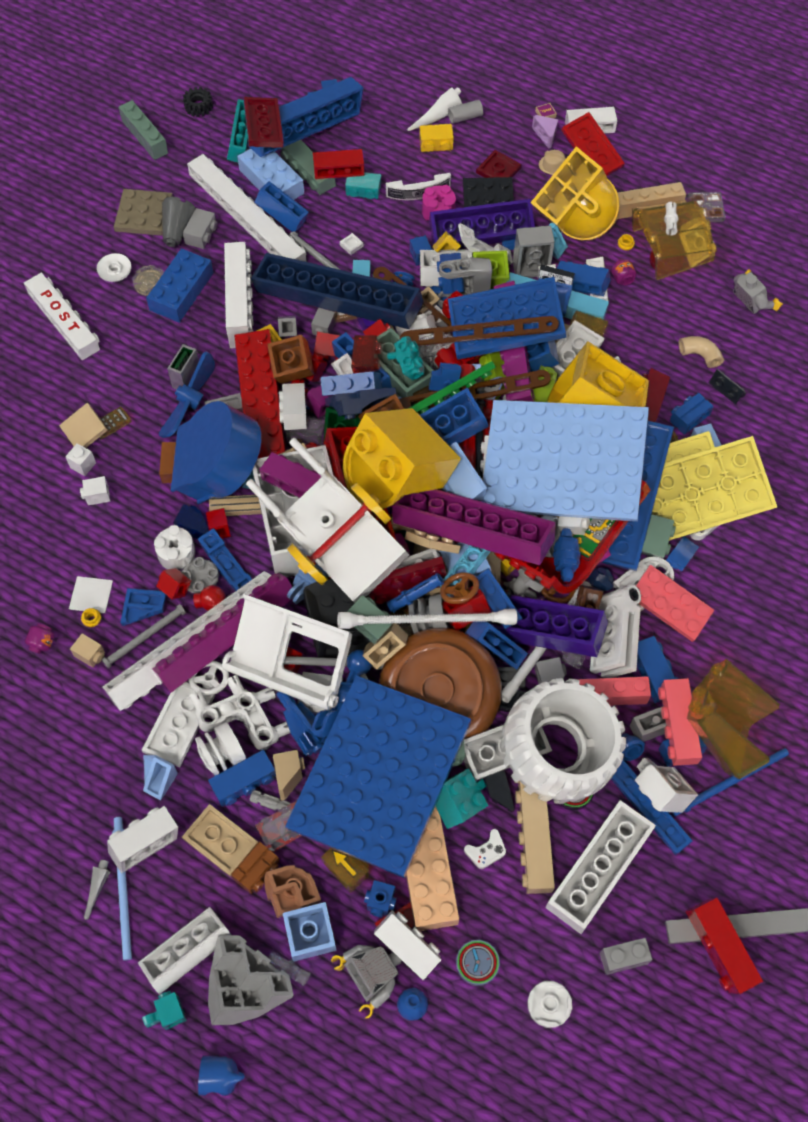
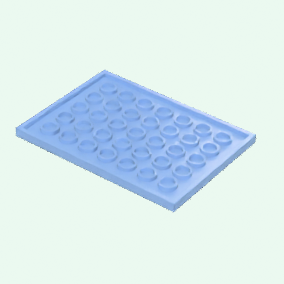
M494 400L483 477L487 490L480 501L524 514L638 522L649 407Z

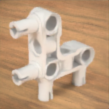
M234 675V679L232 677L227 679L233 693L231 697L212 705H207L201 691H196L197 695L194 692L189 696L197 710L196 717L199 721V728L204 732L215 731L214 728L225 722L229 723L234 720H240L245 724L249 732L248 736L258 750L269 749L272 744L278 741V738L290 733L286 722L275 727L271 726L260 706L261 703L275 698L274 691H271L272 689L268 687L256 693L249 692L243 688L238 675ZM241 702H248L250 705L243 706ZM208 717L213 719V721L206 722L204 721V718ZM259 736H266L268 740L262 741Z

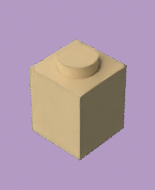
M81 634L70 648L74 657L92 668L102 661L101 659H103L105 653L101 644L84 634Z

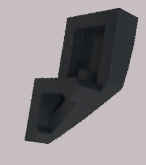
M505 771L484 777L492 802L505 807L509 812H514V805Z

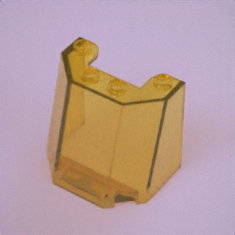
M691 199L674 201L677 205L676 214L678 215L677 233L672 236L666 234V223L664 221L666 215L665 205L667 203L632 208V230L635 232L642 229L656 259V280L714 261L717 248L713 242L710 230L711 224L708 219L706 220L702 206L699 207L697 201Z
M728 659L721 663H715L709 673L692 692L693 696L688 707L687 720L723 771L728 775L741 779L769 763L770 758L747 738L750 727L779 709L780 704Z

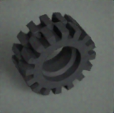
M194 87V90L190 88L189 92L186 91L183 95L187 114H191L193 117L195 115L196 117H199V115L204 117L205 113L208 115L209 111H212V96L206 88L204 90L202 87H199V89Z

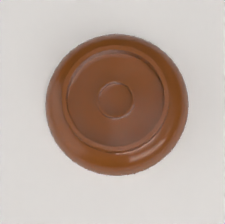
M430 628L408 636L406 645L384 663L379 680L380 685L471 718V724L464 739L488 730L498 713L502 696L499 670L488 650L470 635L449 628Z

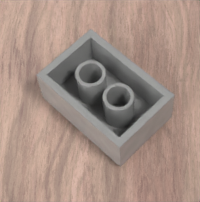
M551 226L520 228L516 230L513 255L515 274L528 278L538 277L539 266L551 265L555 243Z

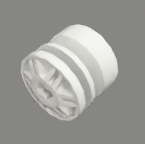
M227 722L214 728L215 739L207 732L204 733L207 743L204 744L200 736L195 738L197 751L206 768L214 776L219 774L216 767L218 764H220L223 771L227 770L225 760L228 759L234 766L246 759L236 736Z

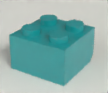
M469 768L446 780L435 805L447 829L465 822L489 806L481 792L486 787L484 780L481 779L476 782Z

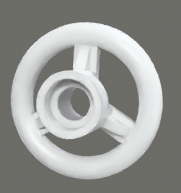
M212 661L205 666L210 667L207 673L195 677V674L189 679L191 688L195 692L201 691L202 695L217 694L228 684L229 672L223 670L221 663ZM217 668L223 673V680L220 684L215 676ZM197 683L202 684L203 689L197 686Z

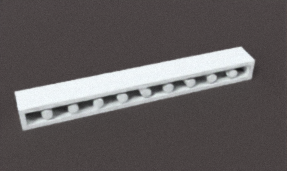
M202 154L187 163L189 175L270 254L306 262L307 254L305 249L296 244L293 237H289L284 229L278 226L272 217H268L263 209L254 203L251 197H247L243 190L237 187L233 180L223 173L221 168H217L210 158L208 159Z
M263 571L105 684L103 689L114 705L120 711L127 709L139 697L147 695L150 689L162 684L152 670L156 663L171 655L175 648L187 643L192 635L200 633L208 623L217 620L224 611L234 607L237 601L243 598V594L250 595L254 588L267 582L271 575Z

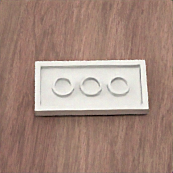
M184 682L170 693L142 748L144 754L157 755L177 767L181 766L199 730V721L196 717L197 710L189 698L195 691L188 682ZM215 694L203 695L207 705H211Z

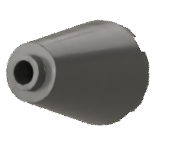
M167 197L162 203L163 242L169 247H175L180 244L183 238V231L196 209L191 202L186 200L184 203L178 197Z

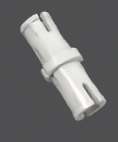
M668 202L665 205L666 215L664 221L666 223V234H670V236L677 233L678 215L676 214L677 205L675 202L673 207L672 202Z

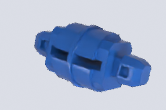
M563 528L560 537L555 542L553 558L555 570L561 573V579L564 582H570L574 572L579 567L581 553L578 539L573 538L571 529Z

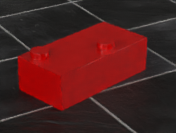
M718 898L707 899L685 911L721 977L719 982L725 991L728 990L732 994H741L763 982Z

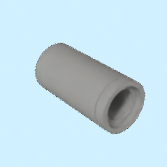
M480 100L448 108V116L452 124L483 115V107Z

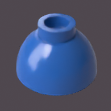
M627 733L622 734V737L626 738V748L622 752L624 754L623 760L632 761L640 757L645 749V743L637 736Z
M408 988L398 997L397 1008L403 1018L415 1021L422 1018L427 1012L428 1000L421 990Z

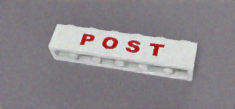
M41 272L24 282L27 293L81 360L100 350L98 345L100 340L97 335L90 332L88 324L85 321H81V317L76 310L73 311L71 309L72 306L69 301L62 298V293L58 288H54V284L49 277L46 278Z

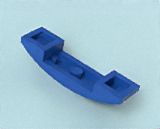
M214 528L198 538L199 543L210 560L234 591H237L252 580L226 548L224 541Z

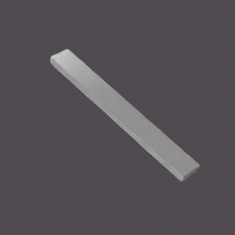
M808 908L727 915L739 938L808 932ZM690 919L669 920L665 922L669 944L701 942Z

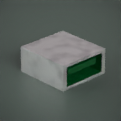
M182 344L167 368L172 388L177 390L179 385L189 384L199 362L195 348Z

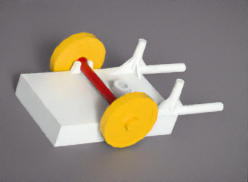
M293 438L289 442L290 445L313 467L321 478L285 513L279 509L252 479L246 485L310 555L306 556L292 543L287 550L299 563L297 566L305 574L309 573L319 584L323 585L328 579L316 566L317 563L348 597L356 603L362 595L366 597L409 554L369 513L373 511L386 525L391 518L379 506L381 501L373 493L369 495L356 482L351 489L363 501L362 506L330 471L327 472L296 438Z

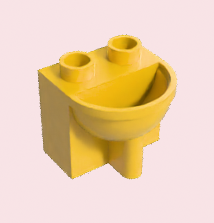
M577 146L531 201L535 209L548 221L554 223L561 232L572 239L589 241L604 235L614 225L619 213V197L614 185L607 178L603 168Z
M413 408L371 412L364 414L346 448L343 472L350 493L362 506L363 501L351 489L356 482L369 495L373 493L381 501L379 506L384 509L395 504L404 495L444 488L461 458Z

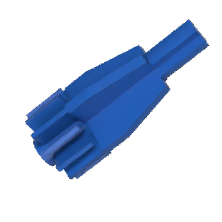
M282 692L276 693L286 709L283 711L290 734L304 755H312L313 752L315 754L319 753L327 737H317L312 733L311 729L315 715L301 702L296 704L292 696Z

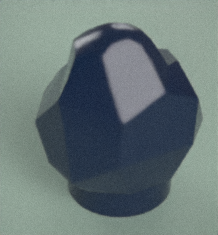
M595 567L587 578L592 587L599 588L602 591H610L614 587L613 576L609 569Z

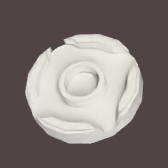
M543 981L531 990L527 1000L531 1018L538 1025L546 1028H556L562 1025L570 1017L572 1011V998L563 985L554 981Z

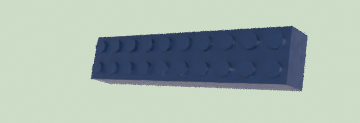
M270 253L265 254L251 277L253 285L259 293L376 322L381 319L384 324L388 323L389 325L408 330L424 303L420 288Z

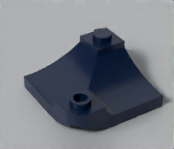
M396 389L359 390L354 393L335 394L325 398L326 406H332L337 411L338 417L344 416L345 420L355 419L356 415L362 413V409L367 410L396 394Z

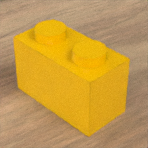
M452 124L422 125L419 127L421 152L453 150Z

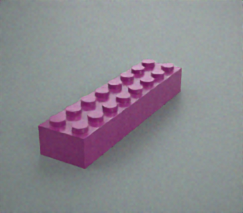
M437 489L404 495L392 505L393 523L537 565L542 563L555 541L556 522Z

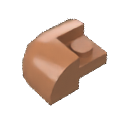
M295 865L284 866L266 872L264 878L268 901L271 900L277 918L283 917L285 912L316 905L321 901L311 874L295 867Z

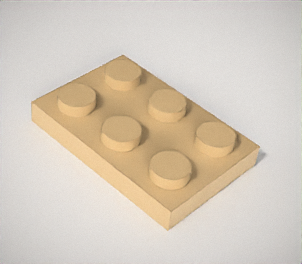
M210 804L182 836L183 840L230 877V874L258 843V841Z

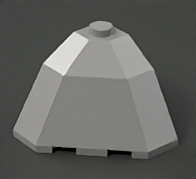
M219 935L217 938L209 975L208 1007L212 1025H234L260 1017L293 997L289 974L284 970L279 971L270 964L271 960L259 950L255 952L246 945L247 941L241 936Z

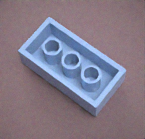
M249 149L237 156L239 170L258 190L270 181L293 200L304 194L303 179L275 151L260 157L252 149Z

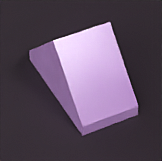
M540 115L533 116V130L548 149L551 148L557 132L558 119Z

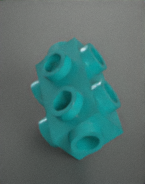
M409 336L402 337L394 343L396 352L388 353V360L396 359L401 366L402 373L412 381L425 374L424 363L420 357L417 343L411 341Z

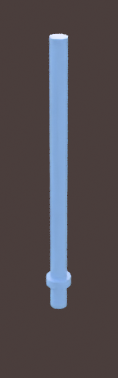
M122 817L114 818L112 834L119 830L121 832L125 830L123 829ZM117 868L123 961L132 959L126 871L121 874Z

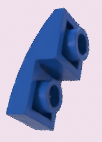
M683 536L666 561L674 569L683 571L699 546Z

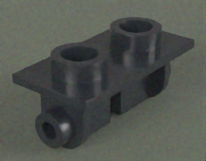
M718 369L709 381L710 385L735 405L747 393L745 388H741L727 377L724 372Z

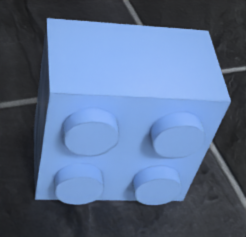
M326 902L283 913L294 962L337 951Z

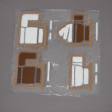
M721 192L688 193L687 199L691 221L696 219H706L707 222L725 221L726 217Z

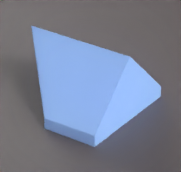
M143 755L145 781L143 791L161 800L178 772L172 763L157 755Z

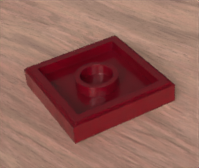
M494 150L476 169V173L484 178H513L521 169L522 164Z

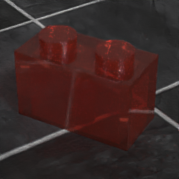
M355 335L351 364L353 374L376 372L380 369L378 354H381L382 346L381 343H378L377 335Z

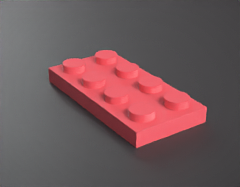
M652 565L648 566L635 585L641 594V601L638 604L691 642L696 640L714 612V609Z

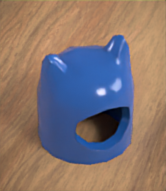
M203 1055L199 1070L198 1094L205 1096L208 1093L215 1092L222 1096H228L235 1090L237 1082L243 1080L245 1075L238 1071L237 1064L232 1058Z

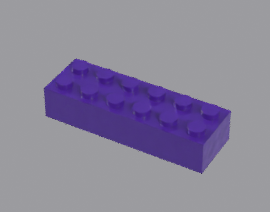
M531 199L430 212L429 216L433 245L447 231L459 242L460 248L466 247L460 236L458 227L460 223L471 228L474 231L475 238L486 244L502 243L504 240L515 239L517 229L535 227Z
M513 595L509 599L521 615L522 619L506 630L501 623L486 621L514 643L591 657H598L608 625L604 610Z

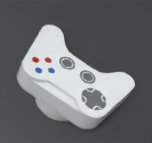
M493 829L490 832V839L487 843L480 847L466 845L464 853L478 868L484 869L504 857L506 849L498 830Z

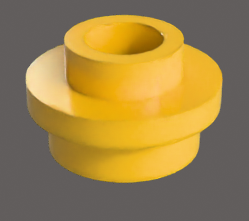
M624 234L618 239L620 249L631 250L634 247L635 241L631 235Z
M88 608L82 613L81 621L86 627H95L101 621V614L97 609ZM90 617H95L93 620L89 621Z

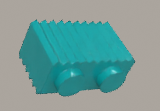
M364 172V176L347 177L345 184L346 195L351 197L359 196L360 198L366 197L368 199L375 198L377 200L381 188V174Z

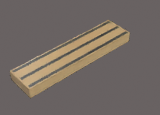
M256 495L212 497L209 499V511L224 508L226 516L262 514L259 499Z

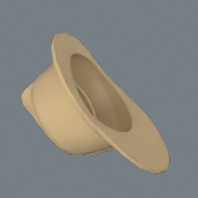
M559 150L546 151L545 156L539 161V168L541 171L553 175L565 161V155Z

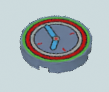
M471 940L464 944L458 951L456 958V968L460 977L474 986H482L491 982L497 975L500 966L499 955L496 949L488 942L482 940Z

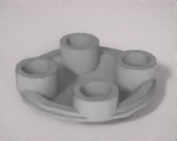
M202 557L195 558L181 572L192 581L187 590L191 593H200L203 588L215 585L218 582V568L214 563L204 560Z

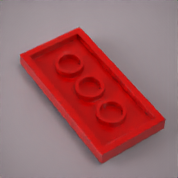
M590 112L562 127L561 131L572 147L575 148L577 146L601 166L606 176L624 166V161Z

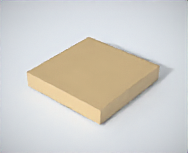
M88 403L59 425L73 446L78 443L85 448L108 431Z

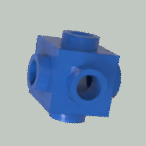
M374 880L372 889L367 890L364 903H367V910L370 911L371 915L383 917V915H388L390 910L394 911L397 898L394 897L395 886Z

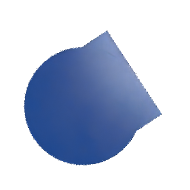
M221 401L208 403L198 410L189 421L180 425L177 430L171 492L177 490L196 499L197 504H201L212 497L223 498L235 492L250 475L260 452L261 430L257 421Z

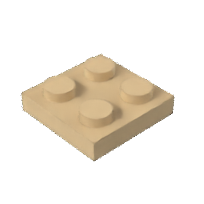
M415 530V533L407 531L405 535L406 540L430 549L459 554L461 547L454 544V540L444 537L441 539L440 536L427 534V532Z

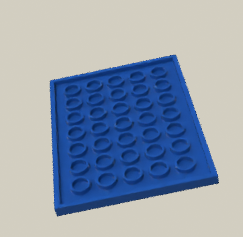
M356 676L285 828L405 878L471 724V718Z

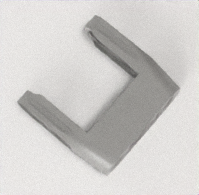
M470 257L449 260L439 265V274L446 279L470 276L469 286L464 287V291L460 292L463 295L490 290L492 266L490 259ZM465 265L468 266L469 269L462 270L460 269V266ZM449 268L452 271L446 273L442 271V269ZM442 291L438 294V297H449L452 293L444 294ZM440 299L437 304L443 308L444 301Z

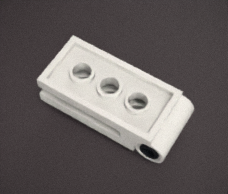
M635 585L602 595L599 610L605 611L608 625L598 657H591L590 672L595 674L601 672V677L612 678L636 671L640 607L636 604L640 603L641 594Z

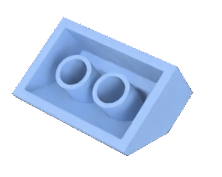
M455 442L450 447L461 460L441 490L480 501L483 499L487 487L457 442Z

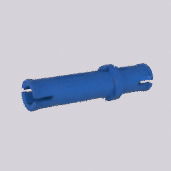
M436 573L413 588L403 590L400 595L387 601L388 608L394 613L406 605L413 604L414 600L443 585V578L440 574Z

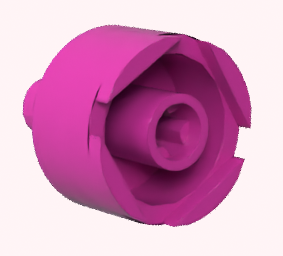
M443 185L427 187L422 198V215L425 220H429L430 212L455 209L456 196L451 187Z

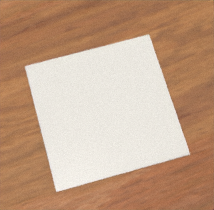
M77 576L69 609L85 611L88 608H94L100 613H105L113 580Z

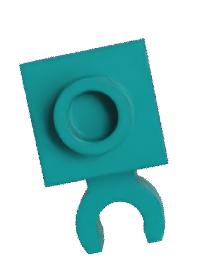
M171 991L160 994L158 1000L153 1001L156 1012L142 1017L147 1028L161 1022L165 1030L187 1021L179 996L175 992L171 993Z

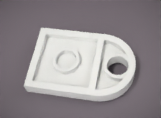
M647 557L639 562L637 571H627L614 581L613 584L616 590L636 585L649 565L655 568L663 567L666 570V573L663 574L674 580V571L666 560L659 557ZM636 604L640 607L641 612L644 609V607H642L640 604Z

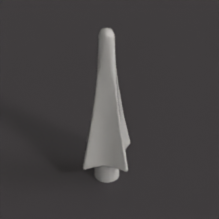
M100 859L98 868L93 866L90 893L84 915L85 920L89 919L97 897L110 874V871L106 870L108 861Z

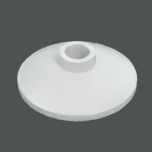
M122 254L106 255L97 264L98 275L103 280L109 282L123 280L131 271L130 260Z

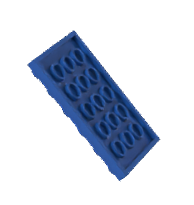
M555 277L448 299L452 326L543 316H554L559 322L558 328L549 333L454 342L457 360L567 338ZM549 322V323H547L546 325H547V326H551L552 323ZM538 323L523 324V330L539 328ZM514 325L483 328V334L514 331ZM474 329L453 331V337L474 335Z

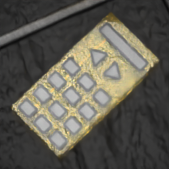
M121 406L100 418L108 431L100 436L99 439L102 440L132 422Z

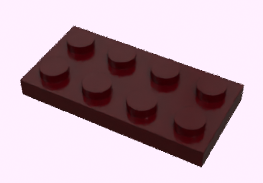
M244 97L249 146L283 148L284 141L278 98Z
M442 556L393 570L369 593L370 598L375 604H384L400 595L403 590L413 588L436 573L440 574L444 579L447 573Z

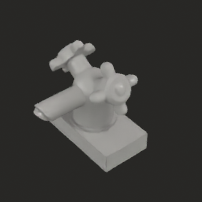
M521 568L518 570L519 576L517 579L513 578L512 581L503 583L506 586V590L514 593L513 596H527L531 599H537L536 592L528 589L529 587L538 592H541L544 588L539 583L540 580L537 578L532 580L524 574L525 571Z

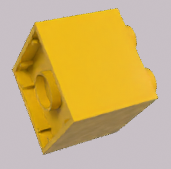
M587 341L554 383L547 402L645 407L649 380Z

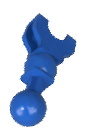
M355 650L349 654L347 667L350 673L347 681L340 683L337 695L339 698L335 708L322 710L316 714L311 729L315 736H328L355 677H360L370 671L372 664L363 657L364 650Z

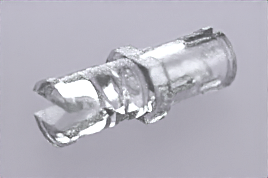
M272 951L268 957L271 960V965L279 971L284 970L289 974V977L302 984V986L308 982L311 976L310 972L308 973L296 966L293 960L288 961Z

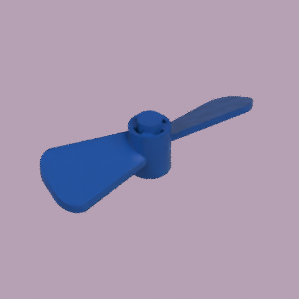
M205 351L202 354L189 384L179 385L175 392L176 400L180 402L159 432L160 437H170L177 431L188 406L194 410L199 406L204 396L199 390L215 368V361L211 353Z

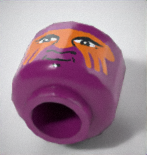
M618 260L611 269L615 281L620 285L627 286L635 280L636 270L630 260Z
M37 623V626H31L25 638V643L30 646L28 650L40 654L41 651H49L55 638L52 632L53 629Z

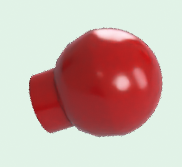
M209 585L203 588L200 593H194L193 595L195 608H204L207 611L226 599L224 590L217 585Z

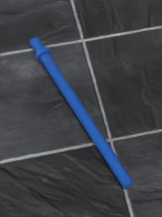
M783 748L698 794L683 812L691 811V808L788 756V750ZM671 812V813L673 814V816H677V815H679V814H681V813H683V812Z

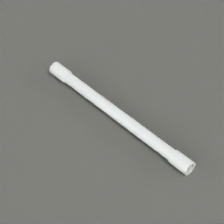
M584 581V582L581 584V585L591 586V584L588 583V582H586V581ZM579 587L567 605L575 606ZM535 647L512 680L502 690V701L509 703L547 648Z

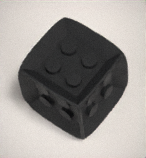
M332 578L328 579L323 585L315 582L306 586L303 590L308 617L337 628L338 612H347L355 604ZM355 627L343 629L352 634L348 656L355 650H365L370 640ZM313 639L319 658L338 657L339 650L337 647Z

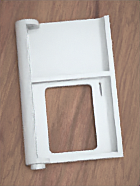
M243 594L245 602L233 651H229L225 655L222 662L223 670L325 710L335 708L339 700L337 695L352 640L351 632ZM293 631L338 648L339 653L330 686L284 668L286 652Z

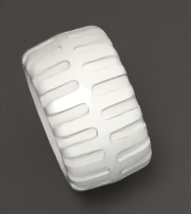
M563 678L542 682L522 695L510 710L502 728L501 735L504 737L500 742L501 752L506 753L503 759L505 767H510L513 771L512 779L516 783L520 781L525 786L523 790L528 794L536 793L538 794V799L545 802L552 799L557 804H564L569 801L576 802L601 790L621 765L624 758L622 752L626 748V738L622 737L625 731L623 721H618L617 715L619 712L615 706L611 707L608 704L607 700L609 698L603 692L600 695L596 693L593 685L588 683L580 685L577 679H568L564 682ZM548 724L559 725L567 729L574 736L578 745V757L573 766L565 769L555 768L540 755L535 747V736L540 727Z

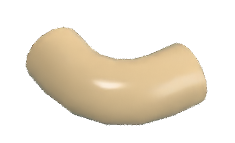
M700 336L679 339V350L682 355L699 354L704 358L708 368L718 367L724 362L721 351L709 339Z

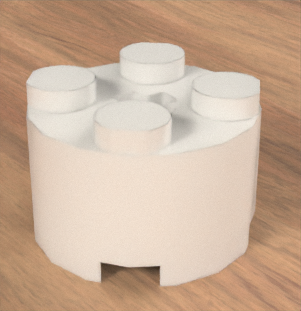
M177 525L163 530L154 540L158 560L166 569L176 568L183 570L186 565L195 559V546L188 531L179 528Z

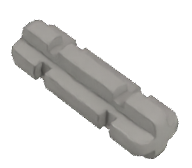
M257 790L251 793L250 801L255 804L259 802L261 806L275 811L279 809L278 812L287 814L290 809V802L282 800L281 802L279 798L265 793L262 795V792Z

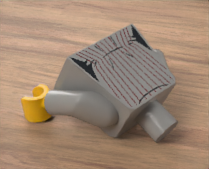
M750 269L734 277L735 287L733 293L753 314L761 309H774L778 311L783 305L776 297L773 301H768L766 287Z
M357 945L343 953L342 957L333 956L331 962L340 960V965L334 969L341 971L346 967L365 1001L368 1002L370 1000L371 1003L369 1005H363L359 1010L361 1012L365 1007L370 1009V1014L365 1017L367 1019L373 1015L374 1008L378 1009L390 997L395 986L394 978L398 974L395 966L401 964V959L394 952L387 955L383 947L374 948L373 946Z

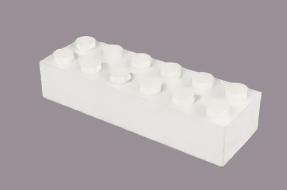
M245 242L224 243L226 330L230 348H236L234 335L254 332L252 326H254L252 315L253 302L251 301V298H253L251 287L252 274H249L252 271V262L249 260L250 249H246Z
M620 800L545 908L582 934L656 825Z

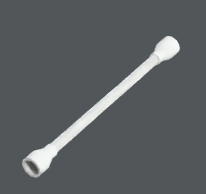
M503 609L488 614L379 615L368 617L351 612H338L337 617L339 629H350L367 623H437L452 621H492L504 625H515L517 623V612L515 609Z

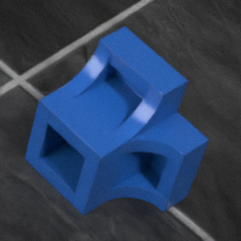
M440 363L439 369L431 372L429 390L439 391L459 380L461 366L458 364Z

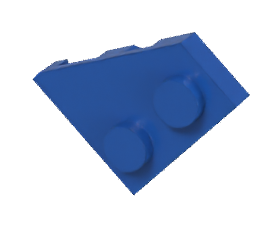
M127 588L120 621L121 625L125 626L163 613L167 595L162 591Z

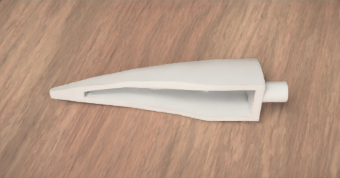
M458 87L456 89L450 88L440 96L425 115L407 130L418 129L422 125H429L446 117L449 107L462 104L458 96L461 90Z

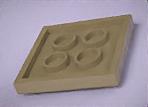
M123 189L114 224L115 232L163 236L162 203L165 198L173 197V194Z

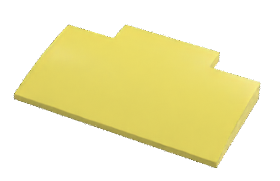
M707 431L669 444L652 510L653 515L674 520L673 526H676L674 536L670 537L669 541L777 508L753 436L715 447L711 434Z

